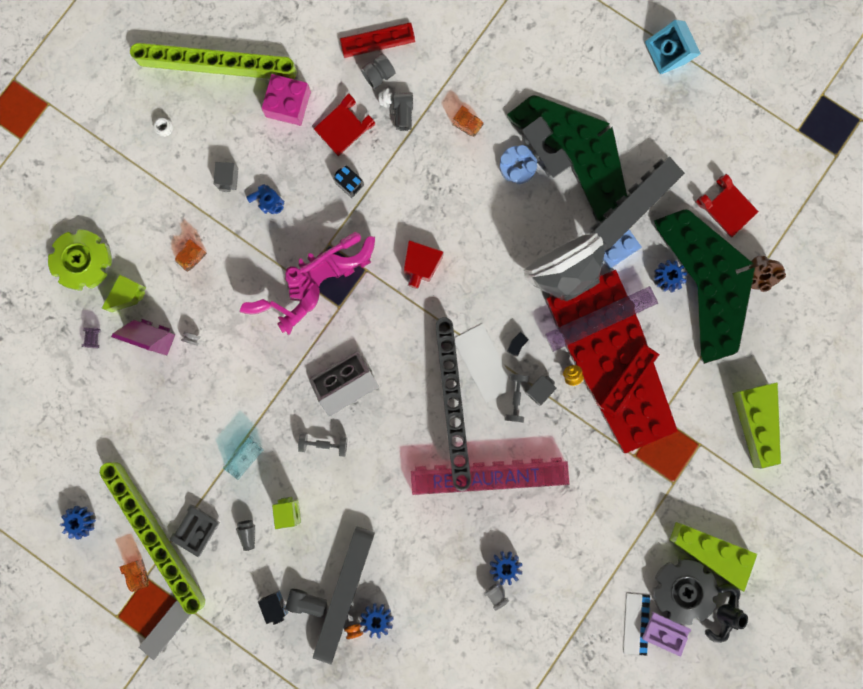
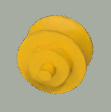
M570 365L563 371L565 382L570 386L579 385L584 379L582 369L577 365Z

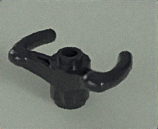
M723 584L717 587L718 593L731 592L728 604H723L717 610L718 621L722 623L721 632L719 635H716L710 629L705 630V635L709 640L716 643L726 642L733 628L736 630L744 629L748 623L747 614L739 609L741 592L731 584Z

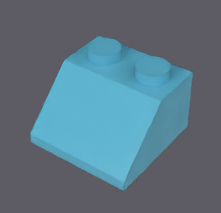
M674 20L645 41L660 74L683 66L701 54L686 21Z

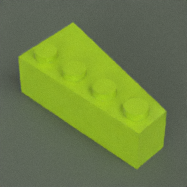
M778 382L732 393L753 468L763 469L781 464Z
M675 523L669 539L672 543L731 585H734L743 592L745 591L757 557L756 553L681 523Z

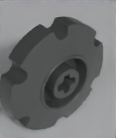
M678 559L677 565L671 562L666 563L657 572L655 579L659 584L657 587H653L652 590L658 609L661 612L668 611L667 618L683 625H692V621L695 618L701 622L707 619L716 607L713 597L719 595L717 592L718 585L713 574L709 571L703 572L704 565L691 559ZM685 588L688 589L686 591V595L682 594L683 592H685Z

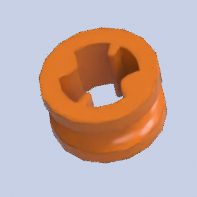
M360 623L344 628V632H347L346 639L357 638L364 634L360 630V627H362Z

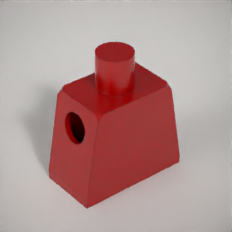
M409 240L404 266V274L411 276L408 286L419 289L421 280L430 282L444 256V252Z

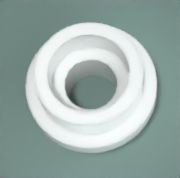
M386 88L379 93V103L381 106L389 108L393 104L394 95L390 92V89Z
M159 118L154 123V131L159 136H168L173 131V124L167 118ZM167 126L165 130H161V128Z

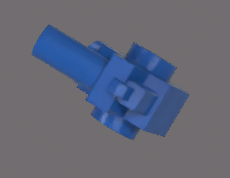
M265 184L259 186L258 191L246 196L249 203L260 199L258 207L265 214L268 212L270 214H278L284 208L285 201Z

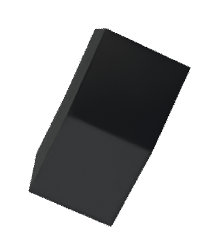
M520 331L511 341L507 352L518 357L522 347L529 339Z

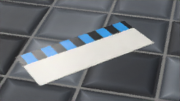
M627 593L623 654L647 656L648 642L643 640L642 637L649 622L650 595Z

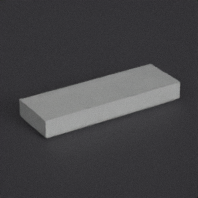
M177 600L138 648L152 660H155L191 614L186 613Z

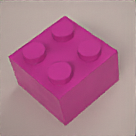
M271 74L262 105L265 117L301 126L311 94L308 83Z

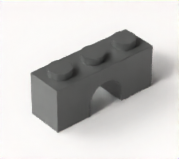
M539 117L522 130L524 141L527 145H532L534 148L532 153L538 161L542 160L545 165L543 170L548 177L552 176L555 178L574 165L564 149H560L553 154L546 151L544 146L545 140L553 132L543 117Z

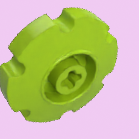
M81 229L77 230L75 235L66 232L52 244L55 251L53 254L48 255V267L52 276L59 277L58 283L62 286L77 291H82L85 285L92 289L101 284L108 274L105 272V268L112 264L111 251L108 245L100 244L102 238L93 232Z

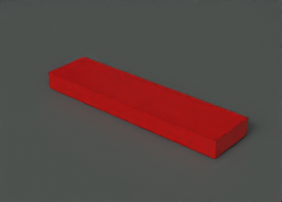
M410 22L340 38L344 58L414 43L415 36L412 23Z
M643 343L599 404V407L616 418L660 354Z

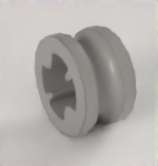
M188 332L183 333L185 337L181 341L198 346L197 340L200 339V336Z

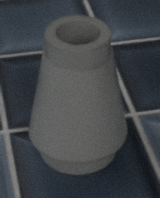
M252 520L238 522L236 531L243 550L249 551L254 549L255 524H253Z

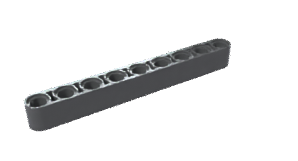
M442 317L436 322V336L452 480L456 490L465 491L471 484L454 328L449 318ZM441 325H448L450 329L444 332L439 327ZM444 343H449L452 347L450 350H444L441 346ZM450 361L454 364V367L446 369L443 366L444 363ZM448 380H453L456 382V386L448 388L445 383ZM450 399H456L459 404L453 408L447 403ZM458 418L461 424L458 427H453L450 425V420ZM455 437H459L463 440V444L456 447L452 444V440ZM456 457H463L465 464L458 467L454 464V459ZM460 476L465 477L468 481L464 487H460L456 483V479Z

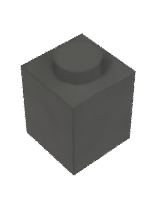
M215 162L213 184L222 192L237 190L238 167L235 163Z
M542 375L525 394L541 406L557 388L554 386L555 382L553 379Z

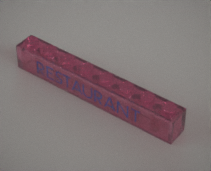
M562 457L550 458L551 462H543V458L531 459V463H524L523 460H512V464L505 465L504 461H493L492 465L485 466V462L473 463V467H470L471 484L465 491L455 489L451 468H446V465H434V469H427L426 466H416L415 470L411 471L412 495L570 485L568 461H562ZM465 463L455 464V465L458 466V467H461V466H463ZM463 476L456 479V483L460 487H464L468 483L467 479Z

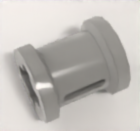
M498 583L484 592V595L488 596L493 603L495 611L509 602V599L505 598L500 591Z

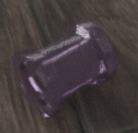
M83 328L85 334L84 343L81 347L98 349L100 347L98 345V335L101 329Z

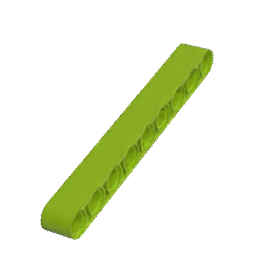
M136 43L130 48V55L142 67L270 79L271 74L294 79L297 75L294 62L288 57ZM199 58L197 62H193L194 59ZM217 60L215 64H211L212 61ZM231 62H236L234 65L229 66ZM251 63L254 64V65H253L252 67H250V68L247 67V66H248L249 64H251ZM268 65H272V68L265 69ZM286 67H291L290 70L283 71Z
M118 462L103 464L99 471L101 478L181 607L188 614L197 613L204 607L205 597L124 467ZM111 466L115 470L113 476L109 474V468ZM121 482L125 486V490L123 492L119 490V485ZM131 499L135 501V507L133 509L129 506V501ZM141 515L145 517L144 525L139 521ZM150 532L156 535L154 542L149 537ZM161 548L166 551L165 558L160 556ZM171 565L176 567V575L170 572ZM181 582L187 585V591L181 589ZM191 599H195L197 601V608H194L191 605Z

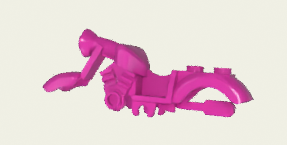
M354 232L341 239L339 244L324 253L321 252L316 258L313 254L309 253V257H307L309 263H304L302 258H300L298 263L299 269L293 266L287 268L285 279L288 283L290 300L300 302L291 312L273 301L269 303L261 299L256 302L243 303L240 313L259 314L272 307L286 315L285 317H278L280 322L277 325L282 333L287 332L290 335L293 326L316 307L320 293L319 285L323 280L329 277L339 278L342 275L347 277L355 272L354 268L358 266L363 268L371 263L370 259L375 246V237H367L361 251L355 256L341 257L334 255L335 252L341 249L346 250L360 242L361 235L358 232Z

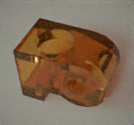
M462 105L453 118V126L469 136L475 137L484 123Z
M191 239L186 242L185 248L175 258V262L187 272L194 268L207 254Z
M143 558L119 567L121 574L125 576L126 585L131 592L149 586Z

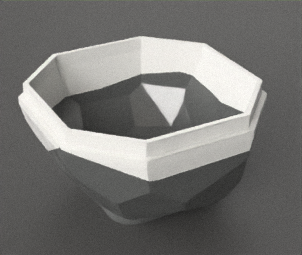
M597 233L584 234L571 240L523 270L524 278L536 288L560 298V300H571L600 282L599 279L605 255L603 240Z

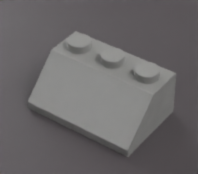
M359 351L309 379L318 402L328 416L339 412L344 407L379 387Z

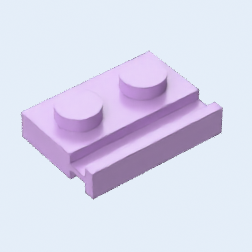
M652 612V617L647 624L642 639L681 657L691 629Z

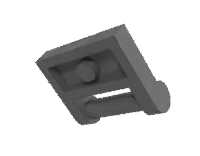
M190 504L187 509L188 513L176 533L172 534L170 540L199 557L220 522L201 511L198 507ZM194 516L198 517L188 537L184 540L182 536Z

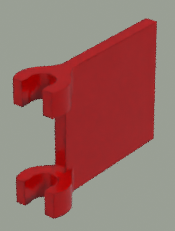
M347 94L340 105L314 128L316 133L338 157L365 131L371 129L376 124L370 115L366 116L362 123L349 110V108L356 104L355 99L350 94Z
M725 174L716 181L724 190L711 201L704 194L695 203L706 210L732 238L759 211L736 188L730 176Z

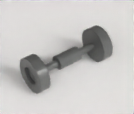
M510 374L509 380L517 382L516 391L513 394V415L505 414V421L524 423V417L517 416V409L520 406L521 400L520 384L521 382L528 383L529 376Z
M300 433L298 452H305L307 445H312L322 449H330V447L339 448V456H346L347 437H341L339 445L330 444V441H307L308 434Z

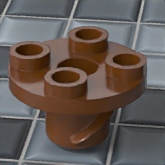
M766 256L755 257L751 261L754 264L749 266V269L755 267L752 289L760 290L761 292L769 291L772 286L786 277L782 263L768 259Z

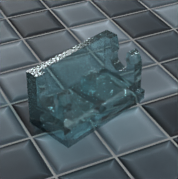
M249 435L224 464L223 469L239 480L264 450L263 446L255 442L254 438Z

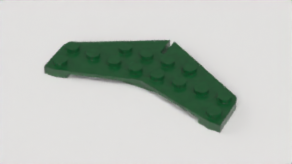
M536 95L528 97L507 114L508 120L519 129H524L539 117L544 118L553 134L547 137L545 144L557 152L560 149L565 150L574 164L572 167L593 210L596 222L598 220L601 222L605 218L603 214L610 208L614 209L617 206L616 202L623 195L627 196L613 126L599 137L598 134L606 129L610 123Z
M680 210L654 220L661 236L698 285L700 348L704 364L736 354L740 349L755 267L740 273H736V270L753 265L754 263L690 210Z

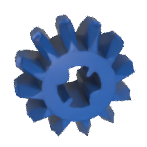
M667 260L665 264L660 263L658 265L659 269L654 270L657 276L653 280L659 281L656 286H663V292H666L668 289L671 293L675 292V289L680 290L682 288L681 284L687 281L683 278L687 275V272L681 271L684 265L677 267L678 261L671 263L670 260ZM668 273H671V274H672L671 277H673V279L670 280V279L668 278L669 276H667V274H668Z
M80 506L67 509V515L61 516L64 522L60 523V526L65 527L62 533H68L69 539L75 537L76 540L89 536V531L95 529L91 525V523L96 522L95 519H91L93 512L87 513L88 508H81Z
M501 551L500 559L497 555L493 556L497 562H490V566L495 568L489 571L490 574H496L493 577L494 581L501 578V585H504L505 580H507L509 585H512L511 578L517 582L519 579L515 574L522 575L523 572L517 568L522 567L523 564L522 562H517L519 559L517 555L511 559V551L507 553V557H505L504 551ZM503 564H506V566H507L508 564H510V565H509V568H510V571H509V572H506V570H505V572H502V571H503V568H502V565H503Z
M373 603V610L367 606L365 608L367 613L361 614V617L365 620H362L360 625L366 626L363 629L364 633H367L369 630L371 631L370 638L373 637L374 633L377 634L378 639L381 638V632L384 635H388L387 628L392 629L393 624L390 622L394 620V616H387L391 610L383 611L384 604H381L380 609H377V604ZM374 617L381 619L379 625L378 622L376 624L373 623Z

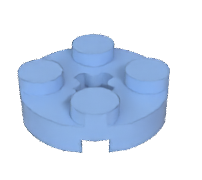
M525 145L510 147L503 153L500 160L502 176L507 181H512L516 184L528 182L533 178L537 170V159ZM515 161L523 163L522 169L513 166Z

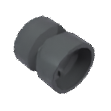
M383 53L374 59L373 64L369 62L361 68L363 76L373 89L383 83V79L388 80L396 74L393 65Z

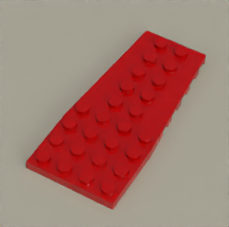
M616 270L601 275L600 282L571 300L564 301L554 296L546 298L547 305L575 365L581 367L585 384L590 389L597 406L602 402L643 343L647 345L640 322ZM654 364L616 418L600 408L623 453H629L678 431Z

